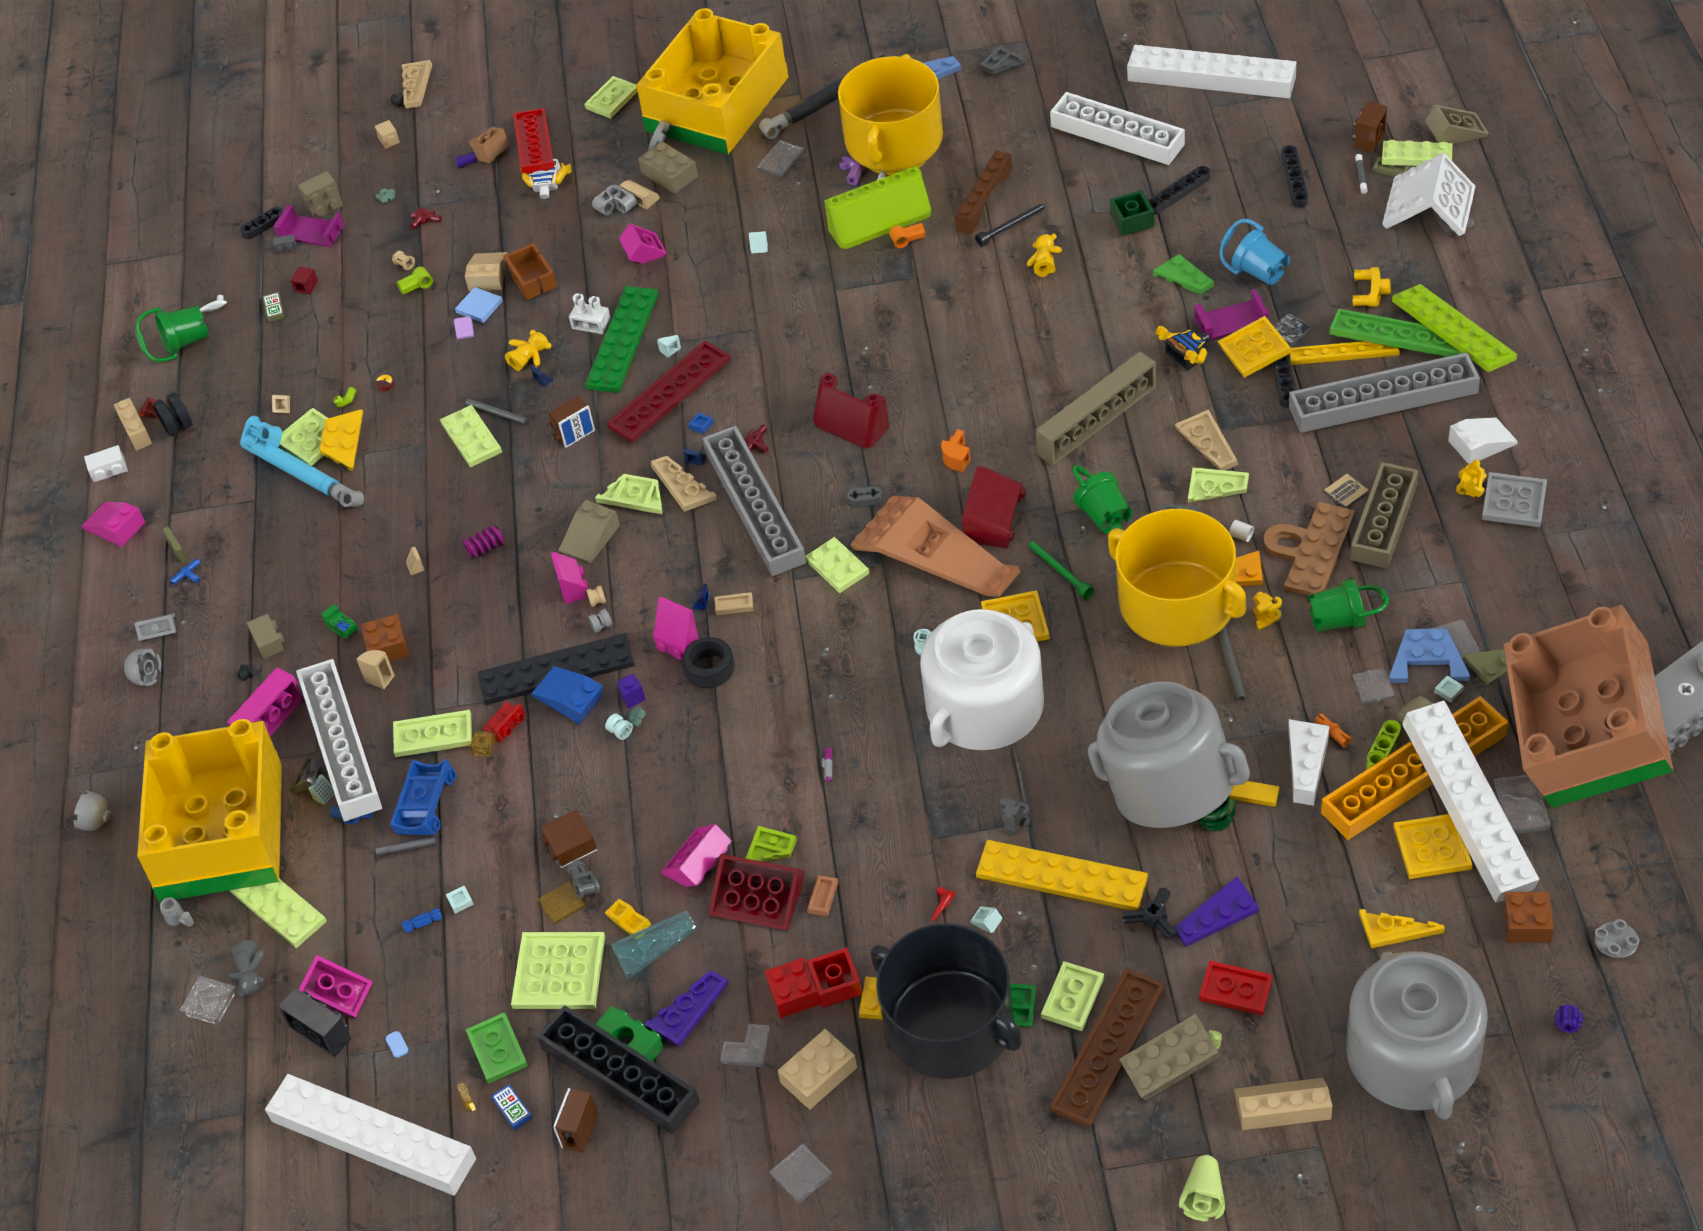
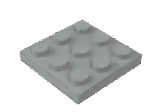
M1489 472L1482 520L1541 527L1547 479Z

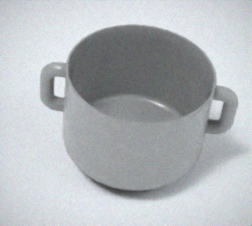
M1163 681L1144 684L1120 696L1110 707L1108 714L1103 719L1097 732V741L1091 743L1088 747V757L1093 771L1098 778L1109 782L1116 805L1121 814L1131 822L1146 827L1167 828L1196 821L1218 808L1230 795L1234 785H1242L1250 777L1245 754L1237 745L1227 743L1218 712L1213 703L1203 694L1175 682Z
M1388 951L1383 952L1380 960L1372 964L1360 976L1350 998L1346 1054L1350 1069L1360 1085L1372 1096L1391 1106L1407 1110L1434 1109L1440 1119H1449L1452 1115L1454 1101L1460 1098L1472 1086L1481 1065L1488 1012L1486 1001L1479 985L1464 968L1440 955L1419 951L1396 954Z

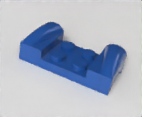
M447 759L438 764H425L412 760L390 824L396 834L434 835L440 829V820L434 812L443 785L450 786L456 780V771Z

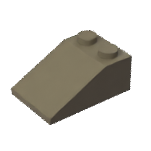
M1435 105L1425 120L1430 131L1435 136V140L1439 143L1456 144L1489 135L1475 112Z
M585 500L576 511L559 548V552L591 564L619 528L617 512Z

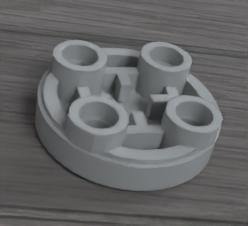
M663 120L659 122L648 150H651L660 142H664L666 137L664 132L667 133L670 126L669 123Z

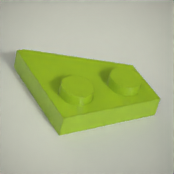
M758 826L746 859L766 862L791 857L797 837Z

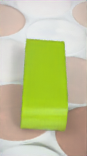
M1388 720L1383 724L1368 753L1366 770L1375 765L1374 763H1378L1395 752L1401 735V725L1399 722Z

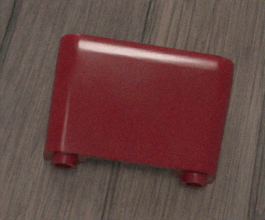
M826 372L819 381L813 415L814 425L859 447L870 448L874 446L890 428L886 398L878 394H870L863 400L855 398L835 389L838 384L837 377Z
M977 466L963 511V533L979 545L1008 548L1010 541L1014 539V530H1011V523L1017 502H1021L1026 496V488H1023V484L989 468Z

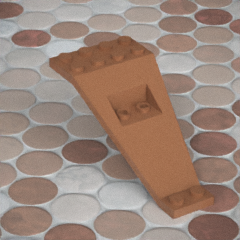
M893 496L889 498L886 505L877 512V515L866 524L863 531L850 544L855 551L880 552L985 596L1000 597L1021 572L1018 566L1002 564L919 497Z

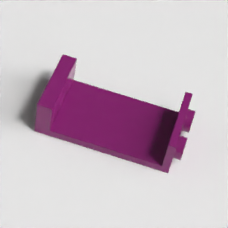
M287 205L273 228L277 237L294 235L296 242L331 247L337 239L339 232L343 229L344 221L338 212L332 221L296 215L293 205Z
M1255 289L1251 290L1250 301L1205 312L1201 304L1194 305V319L1201 333L1206 332L1209 335L1210 341L1226 337L1264 316L1269 318V311L1267 307L1264 308L1262 297L1258 296Z

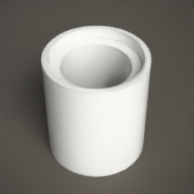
M1235 520L1231 525L1229 533L1232 537L1249 542L1254 532V526Z

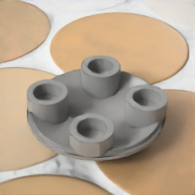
M1617 919L1614 922L1605 923L1595 930L1594 942L1603 954L1614 958H1625L1632 955L1638 949L1639 937L1635 930L1628 926L1624 920Z

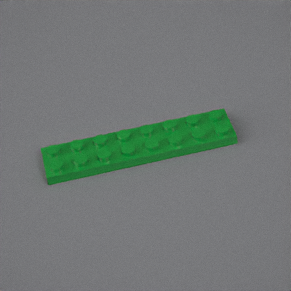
M625 286L585 383L586 389L620 393L659 295L658 289Z

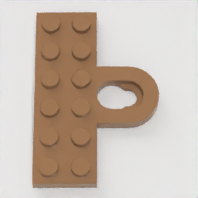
M1318 502L1307 529L1289 524H1276L1266 530L1263 541L1265 550L1272 556L1294 561L1284 584L1285 591L1307 596L1326 589L1355 517V510ZM1290 538L1301 542L1295 548L1281 546L1277 543L1280 539Z

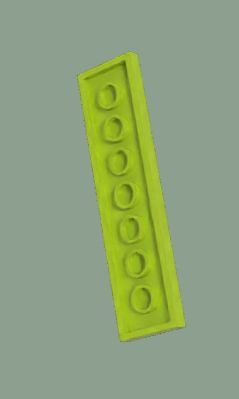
M1419 284L1393 295L1392 302L1461 353H1468L1470 359L1487 372L1517 360V353L1423 285Z

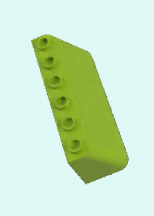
M917 165L824 200L828 231L838 246L843 249H848L888 234L895 226L906 227L931 216V206L925 184Z

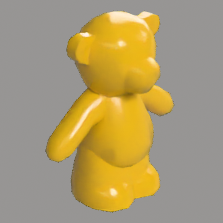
M1055 233L1052 235H1041L1033 243V247L1037 251L1028 260L1027 266L1031 267L1034 264V272L1037 276L1046 277L1048 274L1056 271L1052 253H1060L1062 249L1059 246H1054V239L1057 237Z
M531 330L528 342L516 339L509 341V344L517 346V349L507 352L505 360L516 371H520L532 357L534 365L538 367L540 366L538 351L551 349L552 345L544 334Z

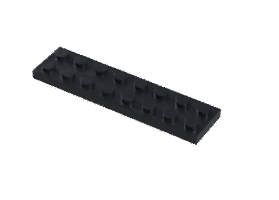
M623 633L478 671V677L484 703L489 705L531 694L553 666L591 678L635 665L627 634Z

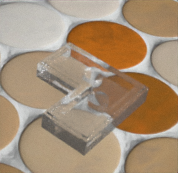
M748 1024L745 1043L724 1041L720 1058L721 1064L764 1067L770 1026Z

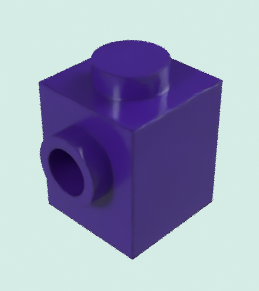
M634 673L616 682L619 694L628 709L646 700L642 685Z

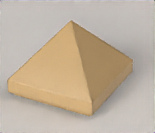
M272 395V412L290 413V396Z

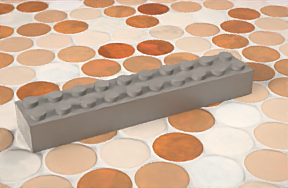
M1462 353L1292 391L1289 393V408L1299 432L1303 433L1477 394L1480 377L1468 353Z
M737 426L702 438L705 453L771 576L806 564L804 548Z

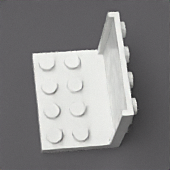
M1442 153L1416 167L1410 168L1403 174L1395 176L1382 225L1387 229L1432 207L1439 217L1460 236L1466 230L1475 185L1445 153Z

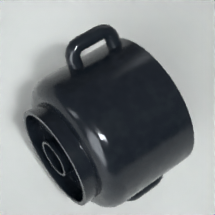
M949 923L933 924L906 934L890 949L881 945L874 946L871 949L872 964L878 973L876 989L886 1037L894 1053L906 1066L928 1077L957 1079L973 1075L985 1069L1001 1055L1004 1049L1010 1051L1020 1049L1022 1044L1021 1031L1016 1022H1014L1008 966L999 948L987 936L963 925Z

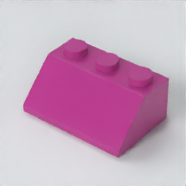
M716 824L698 827L663 868L661 873L685 887L698 886L704 880L706 872L714 868L718 857L726 853L728 850L727 846L731 840Z

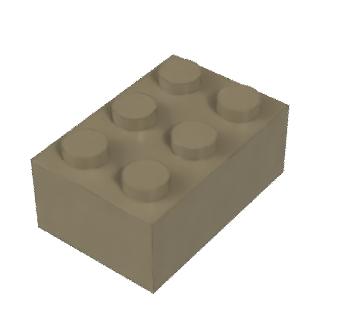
M663 141L638 158L641 173L673 194H676L698 177L696 162Z

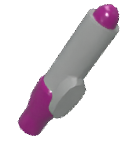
M829 747L825 748V755L822 758L824 779L827 782L832 780L833 756L832 749Z

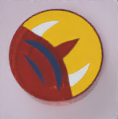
M381 375L375 382L377 389L380 391H388L394 386L390 375Z

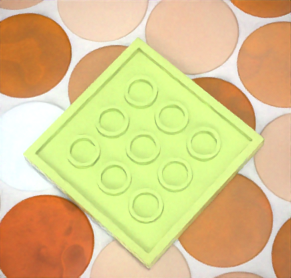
M522 932L511 1002L512 1008L561 1009L565 1005L570 1009H596L605 942L604 932Z

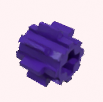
M1565 1004L1559 1006L1555 1015V1025H1558V1029L1564 1033L1579 1031L1581 1023H1583V1012H1579V1008L1576 1005Z

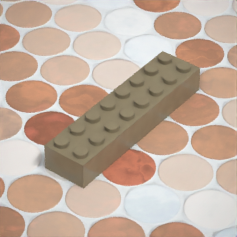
M1142 352L1137 353L1123 365L1117 367L1111 374L1105 376L1099 383L1093 385L1083 395H1080L1071 404L1065 406L1058 414L1053 415L1046 423L1040 425L1035 430L1037 455L1050 465H1055L1155 389L1156 362Z

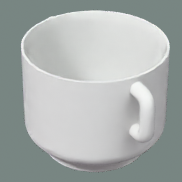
M970 610L945 620L928 636L922 649L920 667L926 712L930 721L931 740L934 746L943 747L948 742L967 749L992 750L1017 742L1034 728L1042 714L1044 695L1040 649L1030 623H1022L1010 615L997 611Z

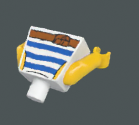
M553 159L554 168L548 171H535L531 174L522 173V179L528 187L533 188L534 192H540V198L547 199L549 198V191L557 190L565 175L571 173V163L566 166L564 163H561L560 168L558 159Z

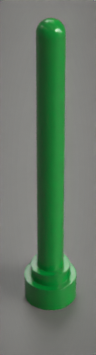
M1034 541L1029 543V547L1077 588L1078 594L1083 599H1089L1093 595L1095 588L1092 585L1081 582Z

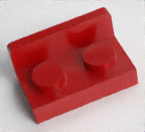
M506 702L482 728L483 733L502 743L526 716L523 706L519 703L514 706Z

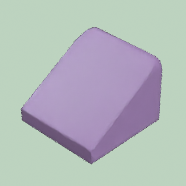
M470 316L454 319L457 340L474 337L473 323Z

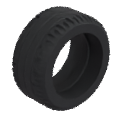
M704 637L695 640L688 645L683 653L682 663L685 675L696 686L702 688L719 686L725 683L734 671L735 663L732 650L721 639ZM707 656H718L723 659L717 666L710 669H700L694 666L697 661Z

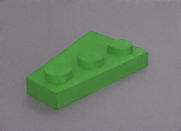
M1180 254L1153 270V276H1162L1166 278V281L1179 283L1183 288L1200 295L1214 287L1212 279Z

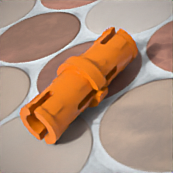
M1321 713L1319 714L1321 718L1317 716L1314 719V724L1329 726V738L1332 737L1343 748L1351 743L1352 737L1342 731L1340 725L1331 722L1324 714Z

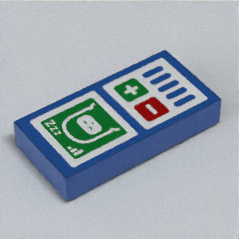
M510 1085L505 1086L491 1096L514 1130L532 1119V1115Z

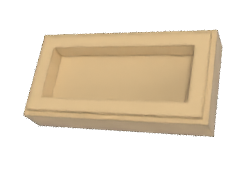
M752 592L714 597L716 616L754 611Z

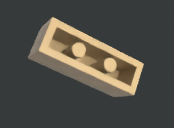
M127 398L113 404L135 450L137 451L151 445L152 442L131 399Z

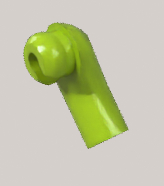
M349 387L343 398L338 395L334 398L333 402L337 407L341 408L352 403L356 389Z

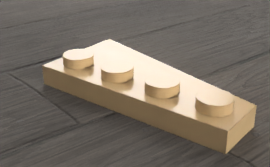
M431 60L402 64V77L404 79L403 97L406 109L421 106L432 68Z
M1209 410L1175 424L1176 429L1218 470H1227L1238 465L1235 455Z
M668 456L651 461L652 469L684 512L717 500V495L713 491L709 492L704 484H699L695 481L694 476L690 473H685L682 467Z

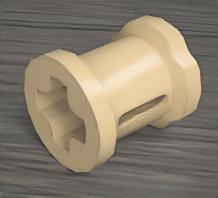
M400 250L393 255L392 261L395 265H401L405 270L413 268L415 264L414 257L407 256Z

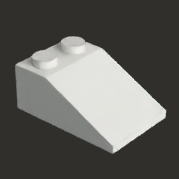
M1497 418L1465 419L1450 426L1448 441L1468 464L1476 459L1479 461L1518 443Z

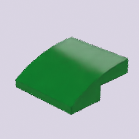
M1010 984L1014 1022L1021 1027H1033L1036 985Z

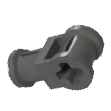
M576 860L567 867L568 873L573 876V887L578 899H583V896L594 893L597 895L600 893L596 877L592 875L591 871L586 872L584 862Z

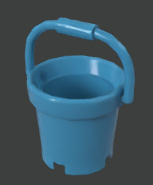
M1240 219L1234 222L1228 228L1221 241L1219 252L1222 264L1236 275L1240 272H1247L1268 285L1275 284L1284 274V271H1282L1283 265L1288 267L1290 256L1269 241L1266 234L1262 232L1264 228L1255 221ZM1241 223L1253 225L1257 229L1248 233L1240 242L1232 257V266H1230L1225 260L1224 248L1230 241L1235 231L1234 229Z

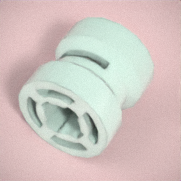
M919 629L914 633L915 651L919 655L922 653L925 641L932 633L928 629Z
M616 713L608 718L605 728L610 733H615V736L620 740H624L631 734L633 725L627 720H623V717Z

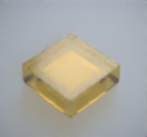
M466 1083L458 1084L457 1087L468 1112L476 1110Z

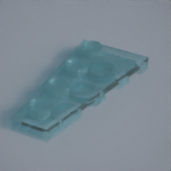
M686 910L611 944V947L627 980H629L696 931V928Z

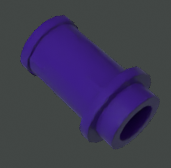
M474 152L463 156L458 155L455 158L457 166L462 168L464 165L477 162Z

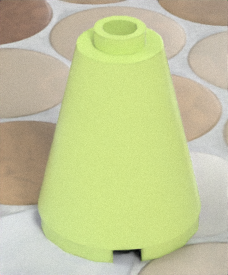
M1203 1155L1196 1159L1179 1199V1207L1184 1209L1186 1216L1194 1220L1208 1221L1209 1217L1214 1216L1215 1219H1218L1224 1214L1225 1199L1218 1162L1209 1155Z

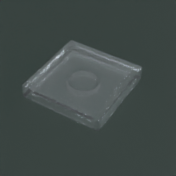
M804 1144L800 1145L769 1171L777 1183L798 1204L832 1177V1172Z

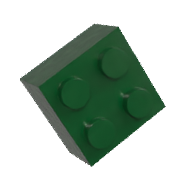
M1142 190L1110 199V215L1122 236L1154 227V210Z

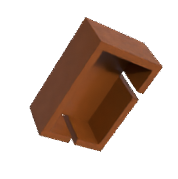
M535 243L503 256L507 271L526 300L541 295L540 292L542 291L545 293L558 287L553 270L543 255L540 254Z

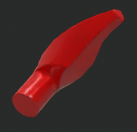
M942 886L937 889V894L942 896L932 916V922L950 904L955 891H948Z

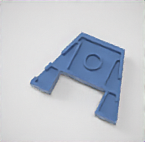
M1447 628L1406 629L1389 676V683H1408V665L1449 664L1450 678L1455 681H1469L1470 676Z

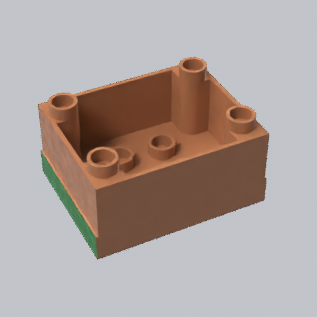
M1623 605L1610 609L1608 607H1598L1589 616L1531 635L1520 633L1515 635L1510 642L1503 644L1523 770L1542 793V796L1551 808L1674 772L1648 642Z

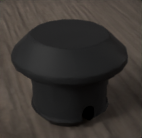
M393 94L391 96L392 104H396L398 107L403 105V94Z
M240 665L241 669L237 672L239 679L245 681L249 676H254L253 670L248 665Z

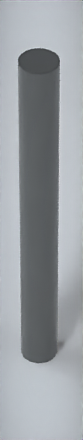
M469 398L465 401V404L468 406L472 405L474 408L525 425L528 423V418Z

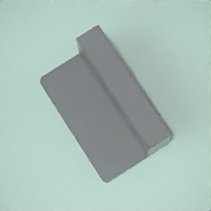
M175 613L135 622L138 640L141 641L176 633L177 630L173 618Z

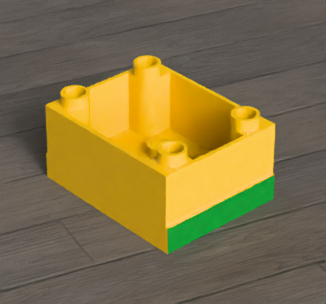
M707 8L696 11L636 85L645 131L654 133L659 122L663 120L670 124L667 133L664 132L666 137L729 155L788 78L781 33L770 30L769 26L764 23L749 25L715 16L713 11Z
M239 719L234 721L229 727L177 736L163 732L146 741L137 857L159 902L169 897L176 900L279 882L282 763L263 721L251 723L247 719Z

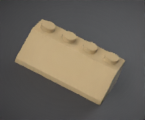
M1323 1078L1234 1089L1242 1130L1331 1120L1332 1117L1329 1089Z

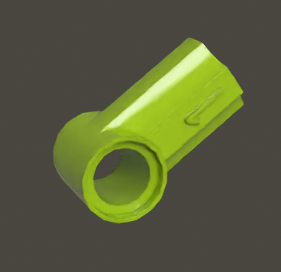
M417 267L412 275L396 283L400 292L404 295L419 287H430L433 283V278L424 267Z

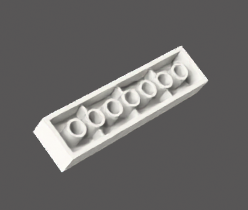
M1066 92L1050 111L1051 127L1167 165H1170L1185 145V129Z

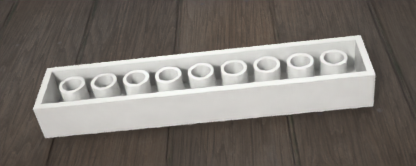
M1134 45L1127 65L1128 81L1290 98L1296 79V61Z
M327 660L296 670L343 820L347 821L382 809L334 660Z
M1445 701L1408 712L1402 725L1495 903L1504 900L1505 892H1529L1534 890L1539 878Z
M287 1074L265 1108L270 1120L278 1125L453 1196L457 1193L476 1160L471 1146L290 1074Z

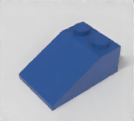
M553 666L532 692V696L580 725L601 699L603 686L585 675Z

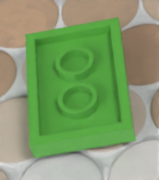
M505 1012L466 1029L488 1084L528 1066Z

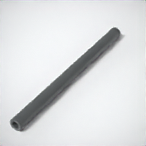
M1225 626L1218 632V637L1236 701H1240V697H1242V700H1246Z

